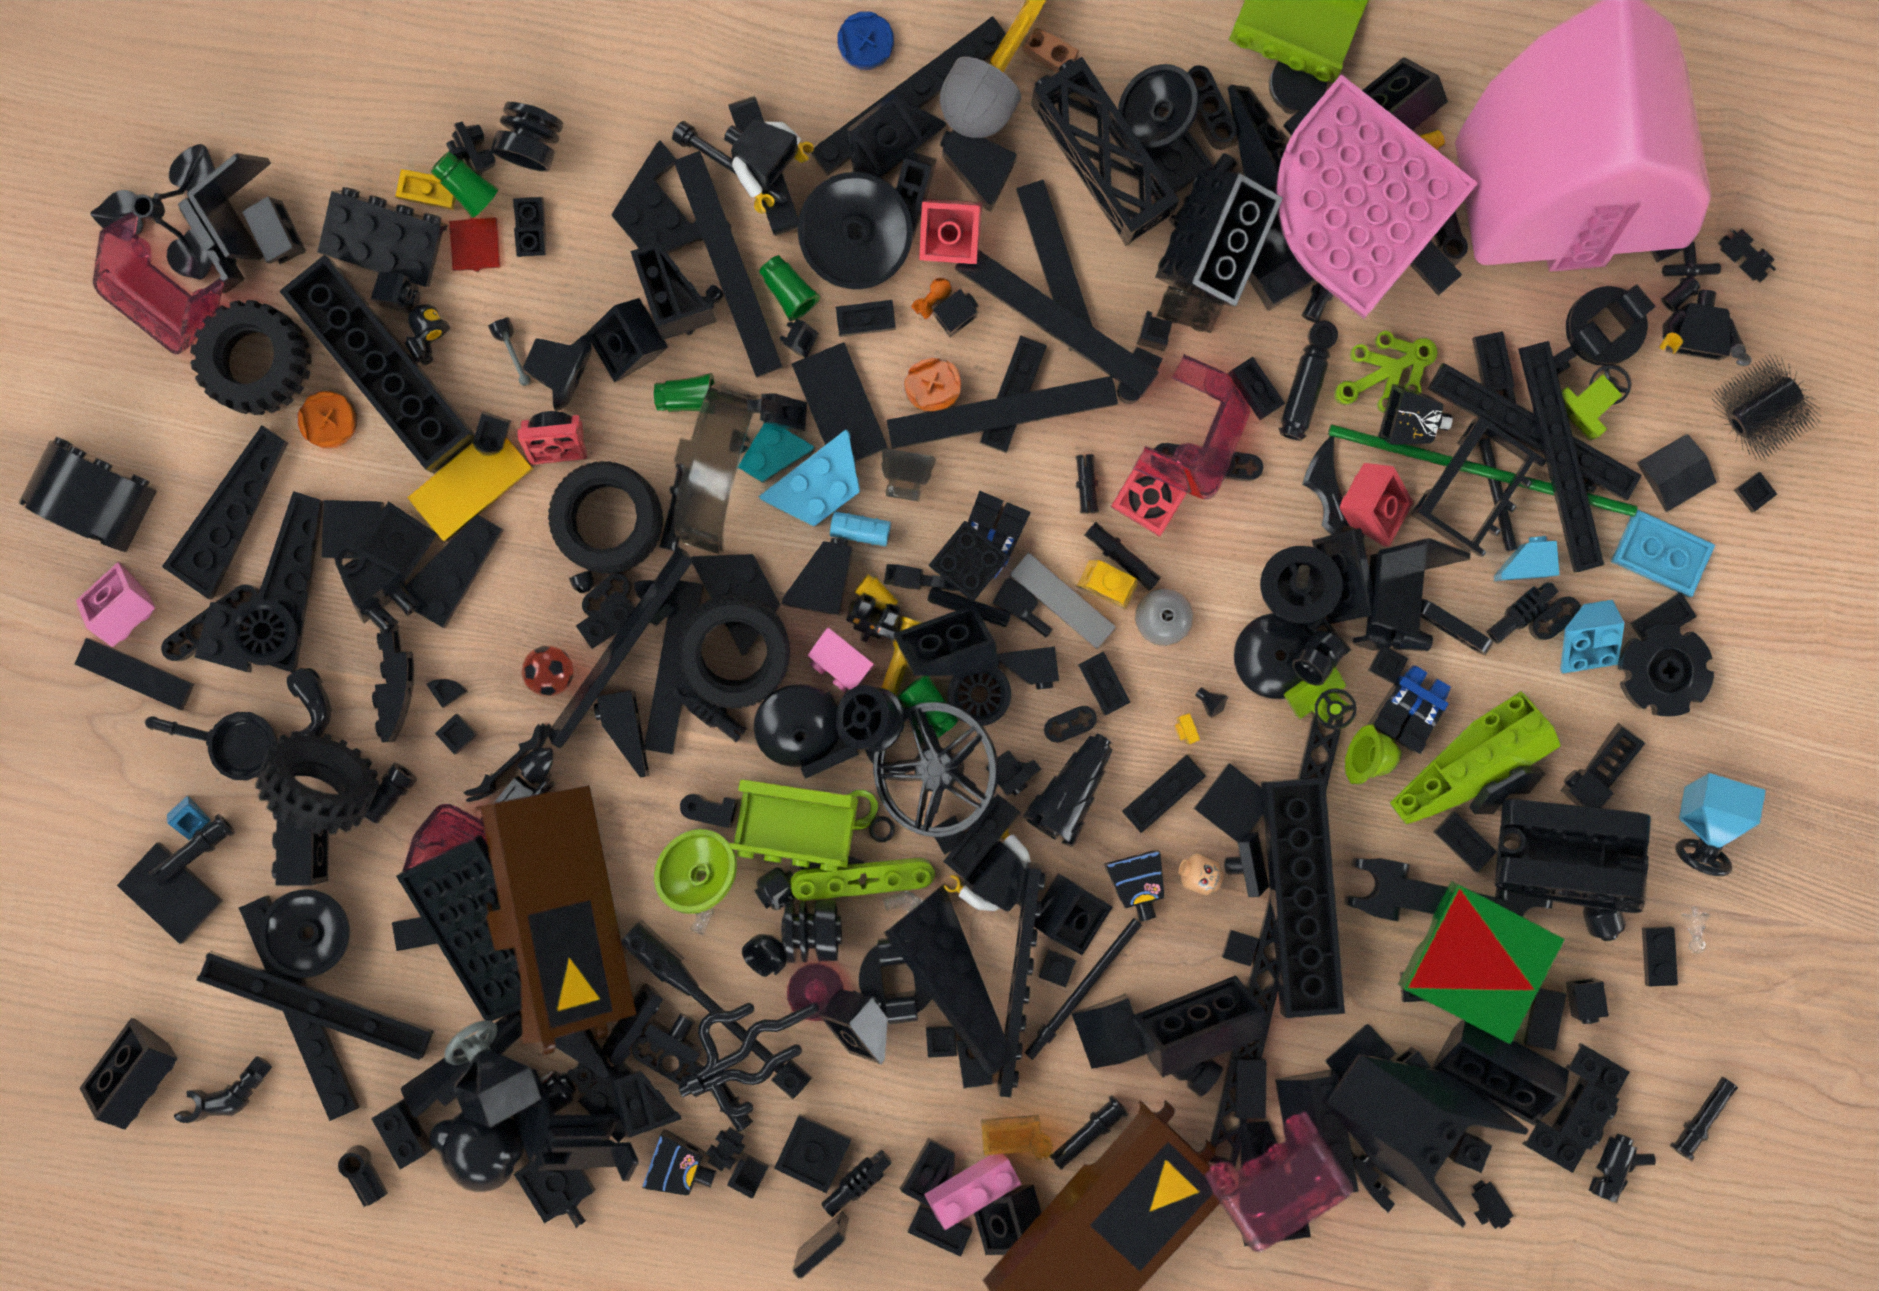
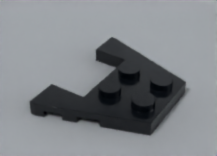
M661 140L656 143L611 215L638 248L658 242L668 254L683 248L682 246L696 241L700 242L703 240L697 222L695 221L691 224L656 182L658 178L675 165L673 161L676 160Z

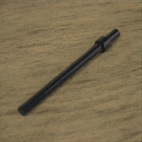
M1135 918L1125 927L1047 1025L1043 1024L1037 1031L1038 1036L1024 1052L1030 1059L1034 1060L1047 1042L1050 1044L1057 1036L1055 1032L1140 929L1142 924Z

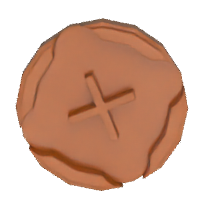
M928 358L917 362L909 369V374L904 381L908 400L913 406L925 411H938L949 407L960 396L962 388L959 370L953 363L947 360L946 362L940 361L939 358Z
M319 391L310 395L305 400L306 402L302 408L300 407L298 427L302 436L311 444L321 448H336L345 444L353 436L357 426V414L352 403L344 396L333 391Z

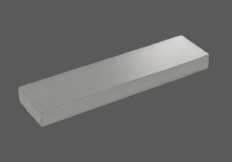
M1029 552L1010 573L1012 578L1096 649L1116 628V626Z

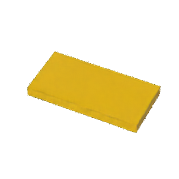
M506 437L501 452L492 456L481 455L472 443L407 498L444 542H447L477 514L482 513L534 468L508 437Z

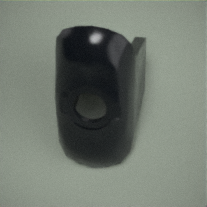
M587 334L583 335L572 345L536 338L523 369L533 378L553 390V407L555 411L565 408L573 397L592 351L590 337Z

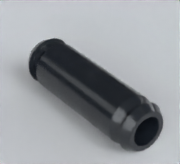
M1307 345L1303 349L1305 354L1300 357L1281 419L1282 428H1279L1280 435L1288 439L1302 441L1306 437L1304 433L1310 427L1328 368L1327 358H1331L1329 350L1316 345Z

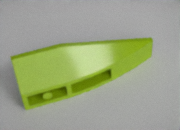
M1520 691L1473 721L1390 804L1405 824L1433 816L1475 798L1482 788L1490 782L1495 781L1498 784L1511 776L1509 774L1511 770L1518 766H1531L1561 747L1555 729L1527 696Z

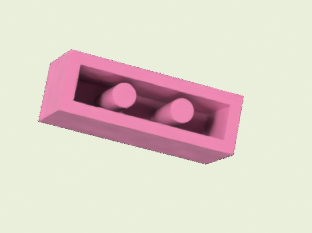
M998 1150L924 1195L937 1220L946 1230L1017 1188L1021 1183L1009 1159Z

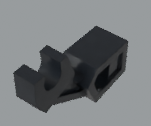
M898 564L886 565L884 584L916 590H920L921 586H928L943 590L959 591L941 576L923 575L922 569Z

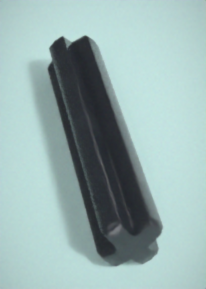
M932 587L928 595L930 603L954 611L975 605L984 621L1002 627H1007L1011 614L1007 611L977 601L972 602L968 598Z

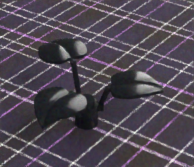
M203 144L194 145L182 152L173 161L169 170V180L173 185L180 187L178 190L162 194L155 193L153 197L144 194L136 195L128 190H119L108 196L100 206L91 211V216L104 230L124 239L134 238L142 232L144 226L142 218L160 224L179 238L172 241L167 249V261L170 267L182 276L198 280L204 279L211 269V259L192 229L183 236L180 231L162 219L165 214V207L161 200L182 195L185 191L189 192L215 170L207 147Z

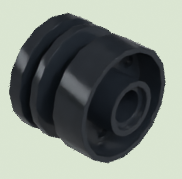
M836 899L817 900L814 913L810 914L808 913L806 901H800L799 914L795 913L794 901H787L782 918V945L786 952L787 962H796L797 949H801L802 962H807L809 951L814 948L819 962L838 961V948L842 944L841 915H837Z

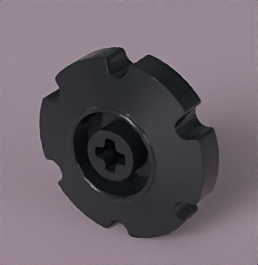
M1662 624L1643 629V638L1641 640L1637 638L1629 639L1619 657L1618 669L1623 670L1626 675L1625 679L1620 681L1624 695L1638 709H1646L1650 706L1652 715L1671 717L1690 712V702H1703L1713 684L1714 671L1708 670L1706 666L1707 662L1712 659L1708 646L1694 632H1686L1682 635L1679 625ZM1668 667L1669 673L1663 674V668Z

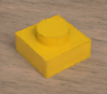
M1190 713L1176 717L1178 724H1175L1174 728L1179 740H1185L1186 744L1199 741L1200 737Z

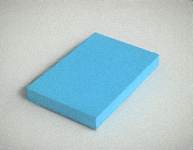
M1637 509L1636 515L1630 517L1611 562L1673 591L1681 592L1684 596L1693 597L1715 544Z

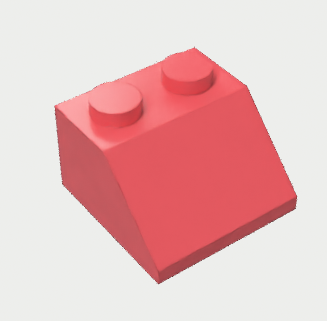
M925 199L922 202L919 260L977 264L983 202Z
M1363 463L1360 471L1354 477L1347 494L1343 497L1339 509L1351 527L1355 529L1361 528L1364 535L1384 547H1390L1414 502L1394 466Z

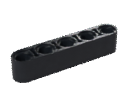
M755 95L728 104L735 127L745 131L753 120L764 122ZM782 173L772 185L786 193V202L779 203L774 200V205L769 207L766 201L762 200L774 236L798 228L799 219Z

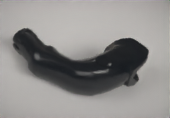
M300 668L287 677V686L294 697L300 698L311 717V723L305 729L299 731L302 736H306L308 731H314L316 736L321 737L331 720L332 709L328 695L321 684L323 681L320 675L312 668Z

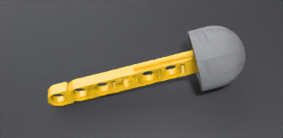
M1046 0L1025 1L989 63L973 57H960L956 60L940 92V105L944 118L953 130L966 137L984 138L1001 130L1009 121L1021 100V93L1015 83L1004 74V71Z

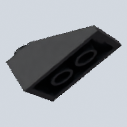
M1277 214L1248 278L1268 311L1316 282L1297 261L1290 250Z
M975 605L893 633L914 676H973L999 666L995 640Z

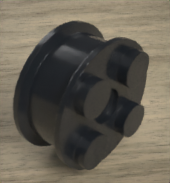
M860 685L850 689L842 697L836 711V728L840 738L852 748L865 749L871 752H880L891 747L904 729V711L898 697L889 690L869 685Z

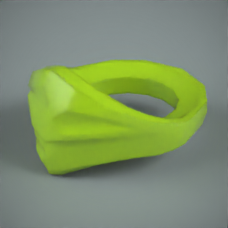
M864 789L854 790L847 795L853 797L864 796L868 798L871 805L869 813L863 818L856 819L854 822L853 830H859L869 826L878 812V802L872 793Z

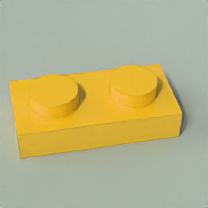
M406 169L400 170L395 194L397 199L454 210L456 198L439 183L440 180L434 175Z

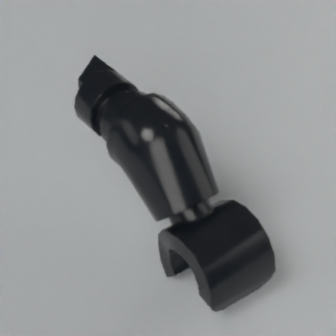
M256 1056L240 1074L239 1078L241 1080H236L225 1089L209 1093L208 1095L202 1090H188L187 1097L194 1099L196 1104L193 1114L187 1110L180 1111L174 1114L175 1120L180 1123H192L204 1120L209 1115H235L250 1102L248 1098L253 1093L251 1089H257L272 1066L263 1058Z

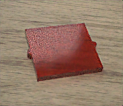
M470 217V219L449 221L453 271L474 270L479 272L480 269L501 268L496 217L479 219Z

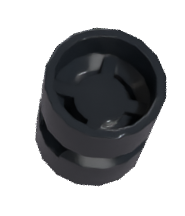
M1316 631L1305 644V648L1292 661V668L1303 681L1311 685L1320 686L1327 680L1333 668L1344 657L1346 650L1341 641L1334 635L1325 631Z
M1211 1058L1172 1075L1180 1081L1187 1080V1087L1199 1097H1202L1217 1082L1223 1067Z

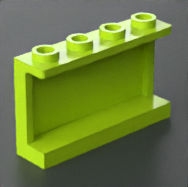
M740 779L738 791L743 792L735 840L734 843H729V849L737 851L736 856L753 859L754 854L765 855L764 861L781 863L782 858L792 859V865L809 868L811 862L820 864V870L837 872L838 867L847 868L858 805L857 798L848 795Z

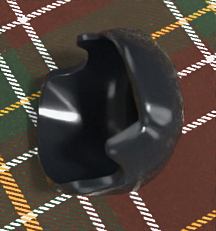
M757 934L742 947L741 954L745 962L760 976L767 977L773 972L774 975H777L787 964L786 952L782 943L772 935Z

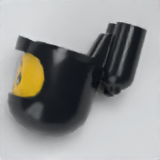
M422 304L416 306L409 313L408 324L414 337L407 336L405 344L416 362L421 361L423 365H428L433 361L430 343L445 335L450 330V326L447 321L440 318L438 310L434 306Z

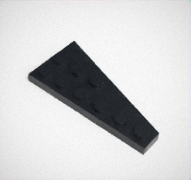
M943 884L887 929L884 934L986 1073L991 1076L1002 1068L1013 1055Z

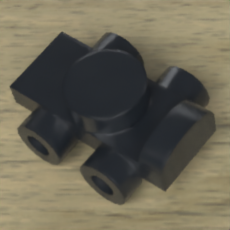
M729 1127L727 1132L721 1130L715 1140L720 1142L718 1146L711 1145L706 1152V1155L710 1157L708 1163L721 1172L725 1167L730 1170L736 1161L732 1158L734 1152L740 1155L746 1146L741 1143L744 1135Z

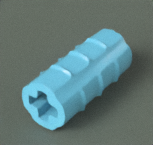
M834 511L830 527V537L887 547L891 521Z

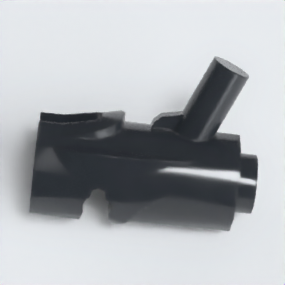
M1619 1133L1616 1134L1615 1138L1609 1136L1600 1162L1596 1166L1599 1171L1604 1173V1176H1593L1588 1191L1617 1203L1621 1193L1628 1184V1180H1626L1628 1173L1632 1172L1636 1166L1655 1165V1155L1653 1153L1636 1154L1638 1148L1633 1146L1634 1140Z

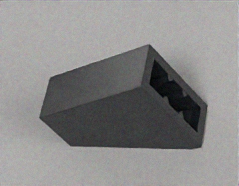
M953 129L951 132L947 130L940 143V146L943 147V159L977 200L983 202L982 206L991 212L1016 163L1017 154L985 138L966 137Z
M831 538L830 542L823 541L784 595L782 604L840 616L853 552L852 546H847L848 541L838 538Z

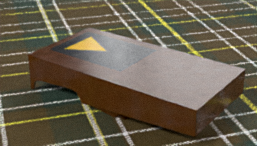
M590 785L476 807L475 809L481 810L501 908V910L493 911L491 902L486 903L488 911L486 918L494 949L496 951L515 947L521 977L523 1037L521 1045L541 1042L543 1045L541 1057L554 1053L556 1049L555 1038L594 1027L596 1035L593 1041L605 1038L608 1034L607 1023L636 1015Z
M1140 1100L1138 1102L1140 1105L1138 1114L1096 1162L1089 1165L1084 1164L985 1276L983 1281L988 1290L1139 1291L1233 1190L1208 1163L1214 1157L1216 1148L1206 1139L1205 1147L1197 1152L1174 1131L1167 1122L1173 1117L1175 1109L1166 1100L1164 1101V1107L1157 1113L1153 1112Z

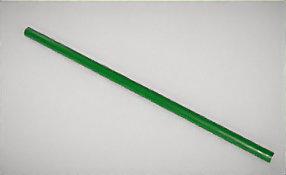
M1333 424L1330 425L1328 431L1329 436L1445 467L1452 459V456L1407 444L1392 445L1380 437ZM1465 460L1460 468V471L1510 484L1516 474ZM1525 476L1532 482L1527 489L1554 496L1551 483ZM1587 493L1590 506L1631 517L1636 515L1637 506Z

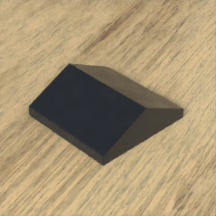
M1688 434L1683 435L1637 462L1665 512L1717 483L1707 455Z

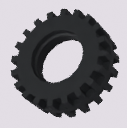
M298 731L292 732L290 738L283 734L277 742H272L258 773L256 789L261 790L258 795L261 801H269L266 808L270 812L277 810L281 814L279 819L283 822L290 819L296 822L295 828L301 830L303 826L312 828V833L319 834L321 829H327L329 834H336L339 828L344 832H348L353 825L357 827L361 824L379 786V781L376 780L378 773L377 770L370 769L372 762L369 758L362 759L360 757L362 751L358 748L351 750L346 747L348 742L341 740L339 743L333 741L329 734H324V737H318L314 731H308L306 736H302ZM295 776H310L322 780L332 786L339 794H327L313 790L299 782Z

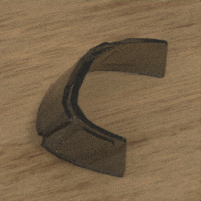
M726 383L710 386L699 411L692 439L680 438L674 462L683 464L684 470L674 513V531L677 539L684 544L716 554L724 552L726 512L745 437L754 413L747 411V399H759V394Z

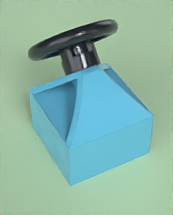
M1711 773L1685 786L1679 820L1700 839H1682L1678 841L1675 850L1679 858L1688 866L1701 873L1716 877L1729 875L1733 869L1732 862L1721 850L1724 845L1760 823L1766 790ZM1692 847L1696 850L1694 853H1687L1684 848Z

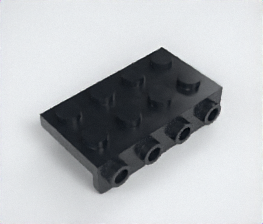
M343 187L342 191H331L318 253L377 272L399 273L405 275L417 285L423 287L430 286L442 233L447 231L448 224L441 222V217L429 213H424V216L414 214L413 208L397 204L395 208L386 205L387 200L370 195L369 199L359 196L360 191L348 187Z

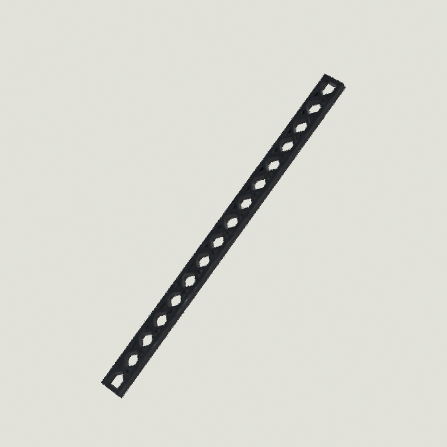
M1313 713L1298 778H1307L1315 773L1317 777L1325 778L1327 790L1341 729H1333L1332 733L1323 737L1318 730L1319 721ZM1344 717L1335 720L1334 725L1342 724ZM1321 745L1327 756L1325 761L1316 765L1311 757L1312 750ZM1270 894L1247 989L1256 1000L1261 998L1266 1005V1037L1258 1039L1249 1046L1247 1044L1243 1045L1244 1049L1241 1051L1240 1047L1231 1051L1210 1138V1143L1215 1148L1218 1144L1228 1140L1232 1150L1229 1159L1214 1155L1209 1162L1232 1168L1236 1167L1240 1151L1242 1124L1247 1121V1118H1238V1125L1228 1131L1222 1123L1226 1115L1233 1111L1235 1112V1103L1229 1093L1236 1082V1078L1233 1079L1234 1072L1236 1074V1058H1242L1247 1054L1249 1058H1262L1278 993L1277 968L1275 967V971L1272 968L1276 965V958L1268 962L1263 953L1264 948L1274 942V932L1270 925L1272 919ZM1268 970L1273 978L1272 984L1261 989L1257 983V977Z

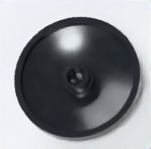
M845 172L823 181L807 197L798 220V240L803 256L809 266L827 282L847 289L874 287L892 277L906 260L913 239L912 217L902 195L886 180L865 172Z

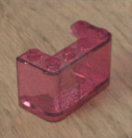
M1305 1111L1300 1115L1290 1117L1286 1121L1283 1132L1288 1140L1282 1144L1279 1143L1272 1146L1263 1156L1256 1160L1248 1161L1239 1171L1231 1163L1220 1162L1205 1174L1215 1196L1250 1249L1254 1252H1260L1271 1247L1344 1201L1353 1191V1185Z

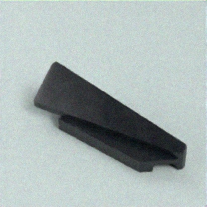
M520 1010L508 1014L494 1023L497 1027V1035L489 1046L491 1051L503 1054L522 1036V1012ZM456 1049L453 1055L460 1056L465 1054L463 1049ZM444 1057L403 1085L401 1093L411 1114L417 1118L437 1099L444 1106L452 1102L457 1097L453 1086L470 1062L452 1065Z

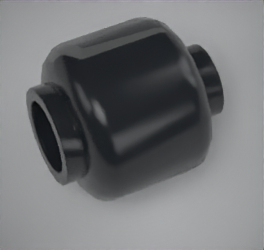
M1585 907L1583 910L1587 930L1595 938L1611 941L1616 939L1618 934L1625 929L1626 922L1623 912Z

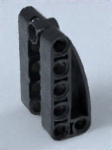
M1518 799L1504 800L1502 803L1495 887L1565 904L1626 913L1642 912L1646 899L1649 862L1647 852L1650 841L1651 816L1632 811ZM1508 840H1514L1520 846L1517 849L1511 850L1504 843Z

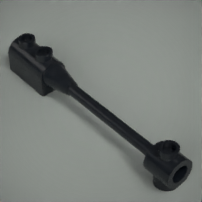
M643 920L639 921L621 940L622 946L660 981L668 983L688 996H692L709 1013L717 1010L725 1011L698 987V983L682 963L684 957ZM737 1021L721 1023L743 1042L744 1035L747 1032L744 1027ZM755 1039L752 1052L762 1061L766 1062L774 1054ZM791 1059L776 1067L774 1070L776 1074L771 1081L793 1100L809 1083L812 1077Z

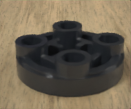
M1280 61L1274 67L1268 81L1269 92L1273 101L1287 114L1297 113L1305 105L1312 109L1325 94L1327 82L1320 81L1315 76L1304 71L1294 70Z

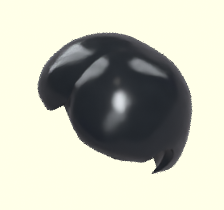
M461 1112L454 1119L438 1122L432 1128L429 1136L430 1144L441 1155L442 1164L450 1177L462 1188L473 1192H488L503 1186L510 1179L514 1165L520 1160L524 1152L523 1142L515 1121L511 1117L489 1127L465 1119Z

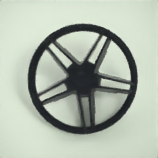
M928 702L911 706L904 710V722L908 719L910 720L921 758L885 763L887 749L875 752L873 772L878 795L890 815L912 832L930 837H943L962 832L974 825L985 814L994 798L999 776L998 758L994 744L983 725L973 715L958 706L943 702ZM942 711L953 714L967 722L971 728L946 748H942L933 726L929 724L924 712ZM915 715H917L918 721L929 745V748L927 749L925 747L921 731L918 728ZM973 732L978 734L958 754L951 752ZM981 741L989 761V781L985 794L963 774V761L975 750L974 748ZM914 766L915 774H885L884 768ZM886 779L923 782L916 821L905 815L896 805L889 793ZM958 782L967 791L980 799L981 803H977L970 796L953 786L954 783ZM945 789H948L977 808L968 818L960 823L948 827H931ZM928 791H931L932 795L927 808L924 825H922L921 822L923 817V811L926 807Z

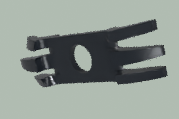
M537 724L532 738L526 742L519 743L520 750L494 774H485L480 786L463 792L466 796H472L467 798L466 801H477L493 794L496 791V781L528 751H534L544 746L549 736L551 725Z

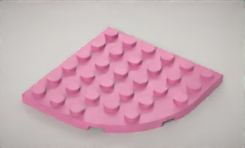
M1341 74L1301 121L1287 144L1277 175L1276 194L1283 198L1277 213L1283 235L1297 261L1319 284L1365 319L1478 183Z

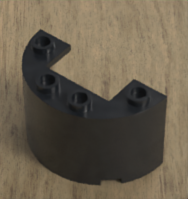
M56 436L54 441H49L18 503L23 506L26 504L24 508L85 538L101 541V544L113 549L127 552L157 491L148 487L150 481L133 474L131 478L111 471L113 465L96 458L93 462L85 458L87 454L85 451L72 446V443Z

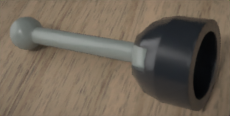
M506 317L488 325V328L495 339L505 342L520 376L519 383L523 386L528 385L530 377L524 373L510 342L514 332L510 318Z

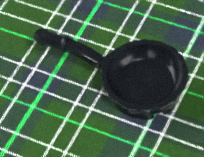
M235 712L226 715L209 732L181 725L176 721L162 720L155 716L148 717L145 720V725L150 730L155 729L169 733L171 736L175 734L206 741L212 765L220 774L232 780L247 781L256 778L272 742L278 741L269 723L252 712Z

